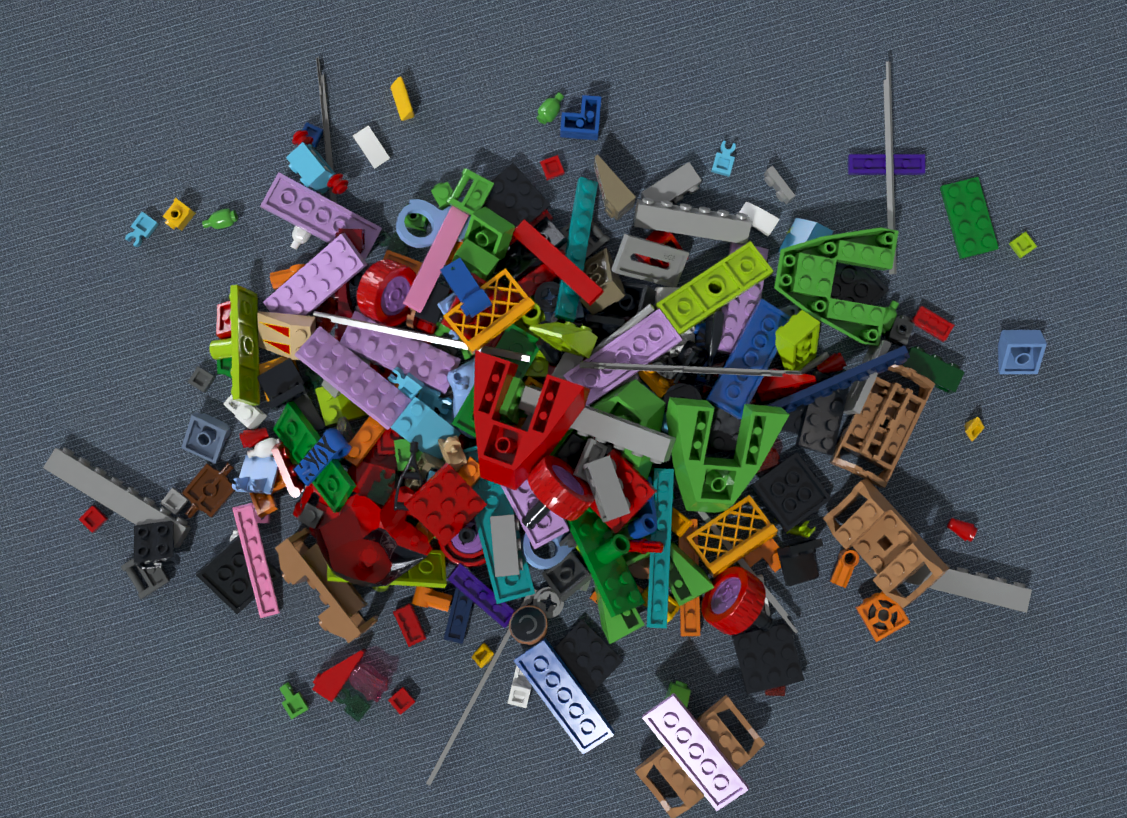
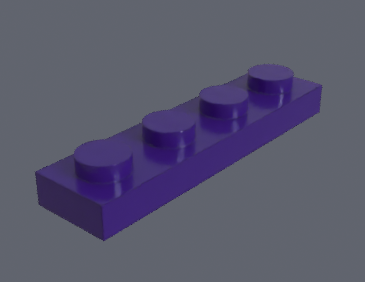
M849 154L848 175H886V154ZM893 154L894 175L925 174V154Z
M460 563L456 565L446 579L500 626L506 628L515 611L505 602L497 604L494 593L463 565Z

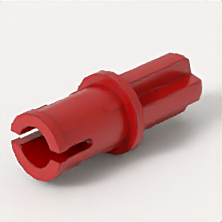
M646 538L641 540L628 539L630 543L628 552H641V554L663 552L664 544L660 541H648Z

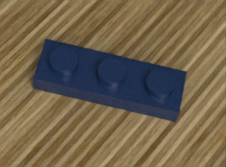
M457 587L444 640L463 644L473 601Z

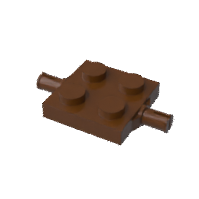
M207 463L185 488L182 494L192 504L185 513L189 518H192L198 510L204 511L209 517L213 518L236 491L232 488L233 483L227 477L234 468L231 464L227 463L221 471H218Z

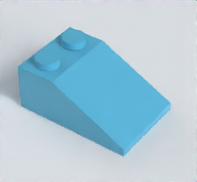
M416 397L413 398L391 426L392 430L409 443L412 441L418 442V450L422 453L425 452L439 459H442L443 455L438 439L445 440L456 435L459 437L461 434Z

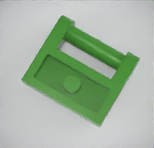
M464 168L459 183L451 197H448L446 203L472 215V213L483 207L494 187V183ZM468 180H474L462 203L457 201Z
M513 377L499 411V414L506 421L515 425L519 422L518 416L521 411L519 404L526 386L517 377Z

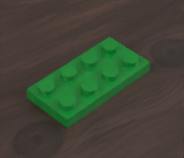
M975 177L941 186L940 191L960 260L998 250V244L979 178Z

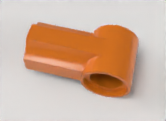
M297 264L291 266L290 269L270 273L273 289L276 290L306 264Z
M843 549L839 552L838 561L830 582L844 588L847 587L854 567L859 563L857 552L851 549ZM847 553H851L853 556L852 561L846 563L844 559Z
M416 586L412 604L449 612L453 595L435 591L431 587Z

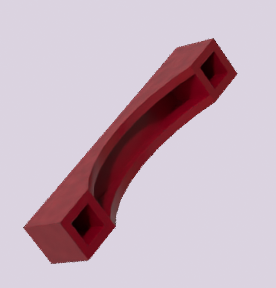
M339 228L335 239L340 234L345 233L361 254L365 249V229ZM350 280L335 292V301L338 302V310H335L336 316L352 318L355 310L350 299ZM338 323V329H335V339L339 342L348 325Z

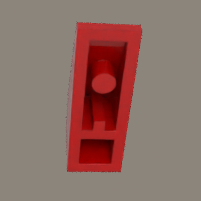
M783 373V377L764 376L757 391L761 402L790 396L817 384L815 376L807 374Z
M363 648L322 674L318 673L313 681L315 685L312 690L328 701L333 702L367 650Z

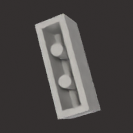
M690 162L641 192L640 197L641 199L651 198L654 202L660 203L661 201H669L675 205L684 199L683 196L687 193L693 194L696 192L702 180Z
M610 455L582 465L602 522L629 514L630 502L624 496L622 491L624 488L623 483L617 477L616 464L610 458Z
M514 514L490 517L495 577L520 575V571L523 570L522 558L518 559V551L521 550V539L516 537V531L520 530L519 519H515Z

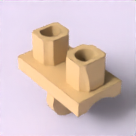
M457 435L448 437L445 440L438 439L445 463L450 464L455 471H459L462 465L467 464Z

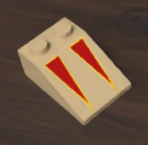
M261 311L257 313L259 347L293 360H299L294 355L316 331V317Z

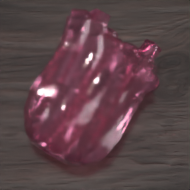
M368 664L357 665L349 676L351 685L363 693L367 701L373 700L377 703L382 697L381 694L389 688L388 677L382 676L373 666Z

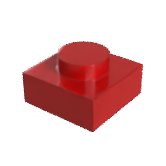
M558 155L540 161L547 181L564 175Z
M92 505L79 520L92 533H95L108 518L95 505Z
M404 686L388 699L400 715L416 702Z

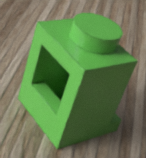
M415 213L417 217L414 219L410 218L411 214L405 217V227L426 231L429 220L424 215Z

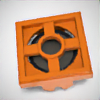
M883 591L872 594L871 597L865 598L862 604L855 607L875 642L882 640L910 623L902 607L886 596Z

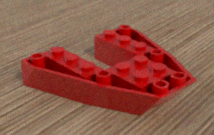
M475 350L474 423L480 478L517 490L528 478V474L545 456L551 454L585 407L590 389L547 374L528 431L500 422L501 415L499 411L511 381L515 377L518 365Z

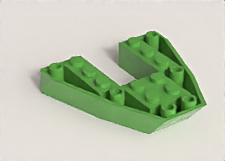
M880 227L822 236L783 248L780 251L774 288L806 313L862 344L879 346L885 308L830 298L836 262L883 271L891 270L899 231Z
M634 379L610 391L590 406L661 432L666 403L638 380ZM573 428L568 430L550 455L553 456L571 431L577 434V430ZM577 434L578 436L582 437V438L585 439L586 441H587L588 439H592V438H593V436H591V435H588V437H586V436H582V435ZM625 448L622 456L647 480L653 463L650 461V457L644 455L643 457L631 454V450Z
M669 397L666 413L669 436L676 438L671 452L674 473L686 511L723 513L730 508L760 469L790 414L782 407L744 404L734 459L705 457L714 407L707 400Z
M636 513L618 533H615L609 527L613 537L617 534H622L627 539L636 540L630 536L628 524L639 518L638 514ZM651 534L643 538H646L648 541H651ZM671 541L669 589L680 607L714 589V585L705 571ZM627 552L622 556L629 568L649 557L650 552L646 554ZM594 582L601 627L609 644L645 626L636 608L611 618Z

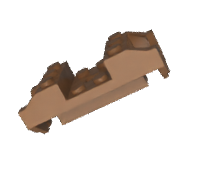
M894 364L888 367V370L896 372L920 386L918 396L912 394L913 390L904 389L901 387L902 385L896 382L891 384L876 377L861 413L854 414L848 427L844 428L829 462L864 479L867 478L873 485L879 488L886 487L935 385L927 377L918 374L912 368H905L903 365ZM886 419L890 420L886 429L879 426L880 424L883 425ZM844 449L884 470L876 476L853 463L840 459V451Z
M867 478L860 481L853 488L852 492L823 518L832 535L845 550L853 547L877 574L873 579L876 585L886 596L898 603L902 608H905L949 570V567ZM863 495L868 500L842 526L835 520L858 497ZM926 564L932 575L909 596L904 597L897 588Z
M305 528L288 537L275 548L279 555L280 569L283 572L282 577L288 584L292 583V585L307 580L312 589L316 588L321 594L319 595L321 601L325 605L329 604L330 606L318 616L320 626L325 631L328 630L332 634L345 638L350 643L370 629L378 621V617L375 615L365 622L358 613L367 603L352 583L327 581V562L319 549L318 543L309 549L303 542L311 533L309 529Z
M727 695L696 719L736 770L749 761L765 745ZM727 709L733 712L754 739L749 751H745L718 717L717 713ZM664 745L634 769L635 773L650 789L671 818H676L689 810L705 797ZM653 765H655L684 802L680 807L672 808L663 793L647 775Z

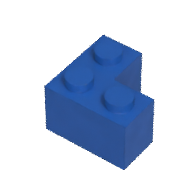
M582 95L581 114L562 112L560 137L598 140L601 97Z

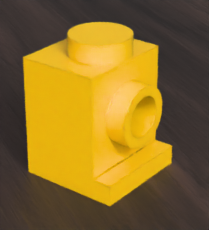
M175 198L173 200L174 203L162 217L166 219L165 224L173 230L177 227L182 231L196 213Z

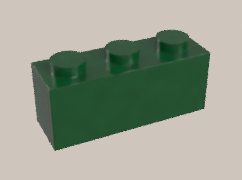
M918 346L907 349L910 358L901 365L905 368H912L918 374L930 379L935 383V388L948 394L956 392L965 373L960 370V366L954 363L947 364L942 361L943 358L940 356L926 354L925 350Z

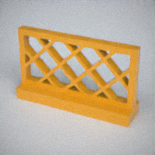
M506 268L480 287L483 290H495L494 300H490L493 303L492 314L480 312L477 314L476 326L465 325L466 316L462 310H459L462 305L459 303L443 316L472 355L475 354V350L479 351L535 307L534 301L527 296ZM504 275L510 281L509 288L497 287L498 280ZM497 290L509 291L507 302L496 300ZM511 292L520 293L524 299L519 303L510 302ZM495 304L507 305L506 313L503 315L494 314ZM454 313H463L462 324L453 323L449 317ZM480 316L491 317V324L487 327L479 326ZM464 328L476 329L475 337L468 341L463 335Z
M748 495L687 536L686 539L714 578L776 536L778 530L774 524L770 523L752 497ZM749 502L753 507L752 514L742 513V505ZM729 514L738 515L737 524L725 523L726 516ZM740 516L751 518L750 527L739 526ZM754 518L761 519L766 526L762 529L752 528ZM713 525L722 526L721 536L709 534L710 527ZM724 526L736 528L734 538L723 536ZM738 529L749 531V537L745 540L736 539ZM698 535L705 536V547L696 545L692 539ZM708 537L720 539L718 549L707 547ZM722 540L733 541V548L729 551L721 550ZM706 550L718 552L717 559L709 563L705 558Z

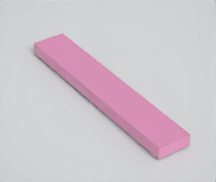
M451 206L403 302L404 305L419 313L422 312L441 273L440 269L444 267L469 216L468 214Z
M248 503L232 507L260 618L278 614L280 612L253 504Z

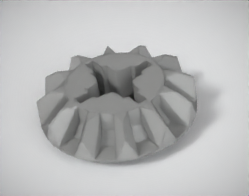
M544 587L535 594L533 606L540 608L547 618H553L560 614L564 602L560 600L551 587ZM549 594H551V601L557 603V605H550L548 611H546V604L540 602V600H547Z

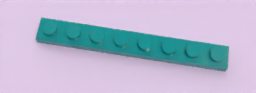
M580 177L577 182L565 256L582 271L584 270L598 182L584 177ZM562 280L559 287L555 317L574 322L579 295Z
M654 468L653 487L657 490L654 494L658 525L656 531L651 533V541H660L664 544L662 553L650 552L647 628L667 629L674 469Z

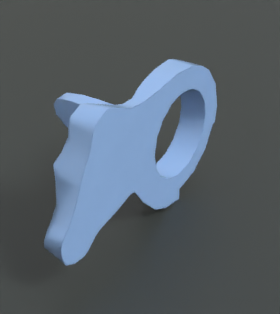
M465 197L459 198L458 201L462 203ZM412 199L409 205L405 206L397 217L396 232L400 239L409 246L415 248L431 246L451 206L444 210H439L425 200ZM411 213L424 215L431 223V234L426 237L413 236L405 227V217ZM471 215L468 216L458 236V242H463Z
M475 357L458 368L449 371L447 375V380L453 390V420L474 385ZM456 427V429L465 437L476 439L475 437L469 435L468 433Z
M571 531L552 540L555 552L551 559H542L534 554L530 546V540L525 532L521 538L523 557L531 566L538 569L554 567L563 561L572 549L575 548H568V545L560 547L559 542Z

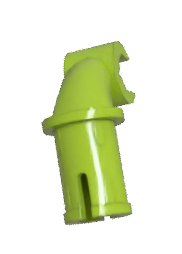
M805 521L801 526L796 525L786 534L790 533L808 538L815 531V527L813 529L808 528L807 524L810 521Z

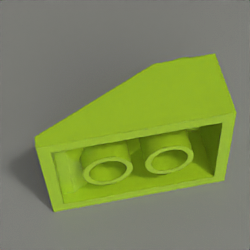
M803 310L797 315L794 314L788 323L780 326L775 333V345L785 370L801 371L817 355L820 322Z
M567 321L565 324L552 322L529 327L530 331L555 349L588 359L598 338L589 327L581 326L579 328Z
M324 387L315 389L325 426L332 427L369 416L342 393L334 398Z

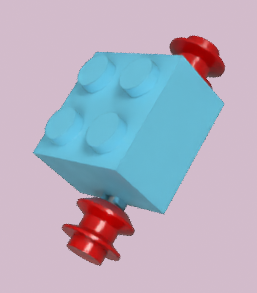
M297 131L293 135L292 143L294 145L298 144V146L286 157L290 162L289 167L296 174L299 173L302 177L300 181L314 192L319 191L324 194L331 187H334L332 189L334 194L345 192L348 188V180H342L343 174H336L318 151L312 148L313 137H307L308 131Z

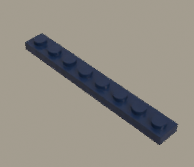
M904 345L767 406L782 407L787 413L793 412L797 409L796 407L802 404L809 405L818 397H827L839 388L846 389L851 386V383L864 381L870 377L869 375L876 372L883 373L894 364L901 365L910 358V355Z

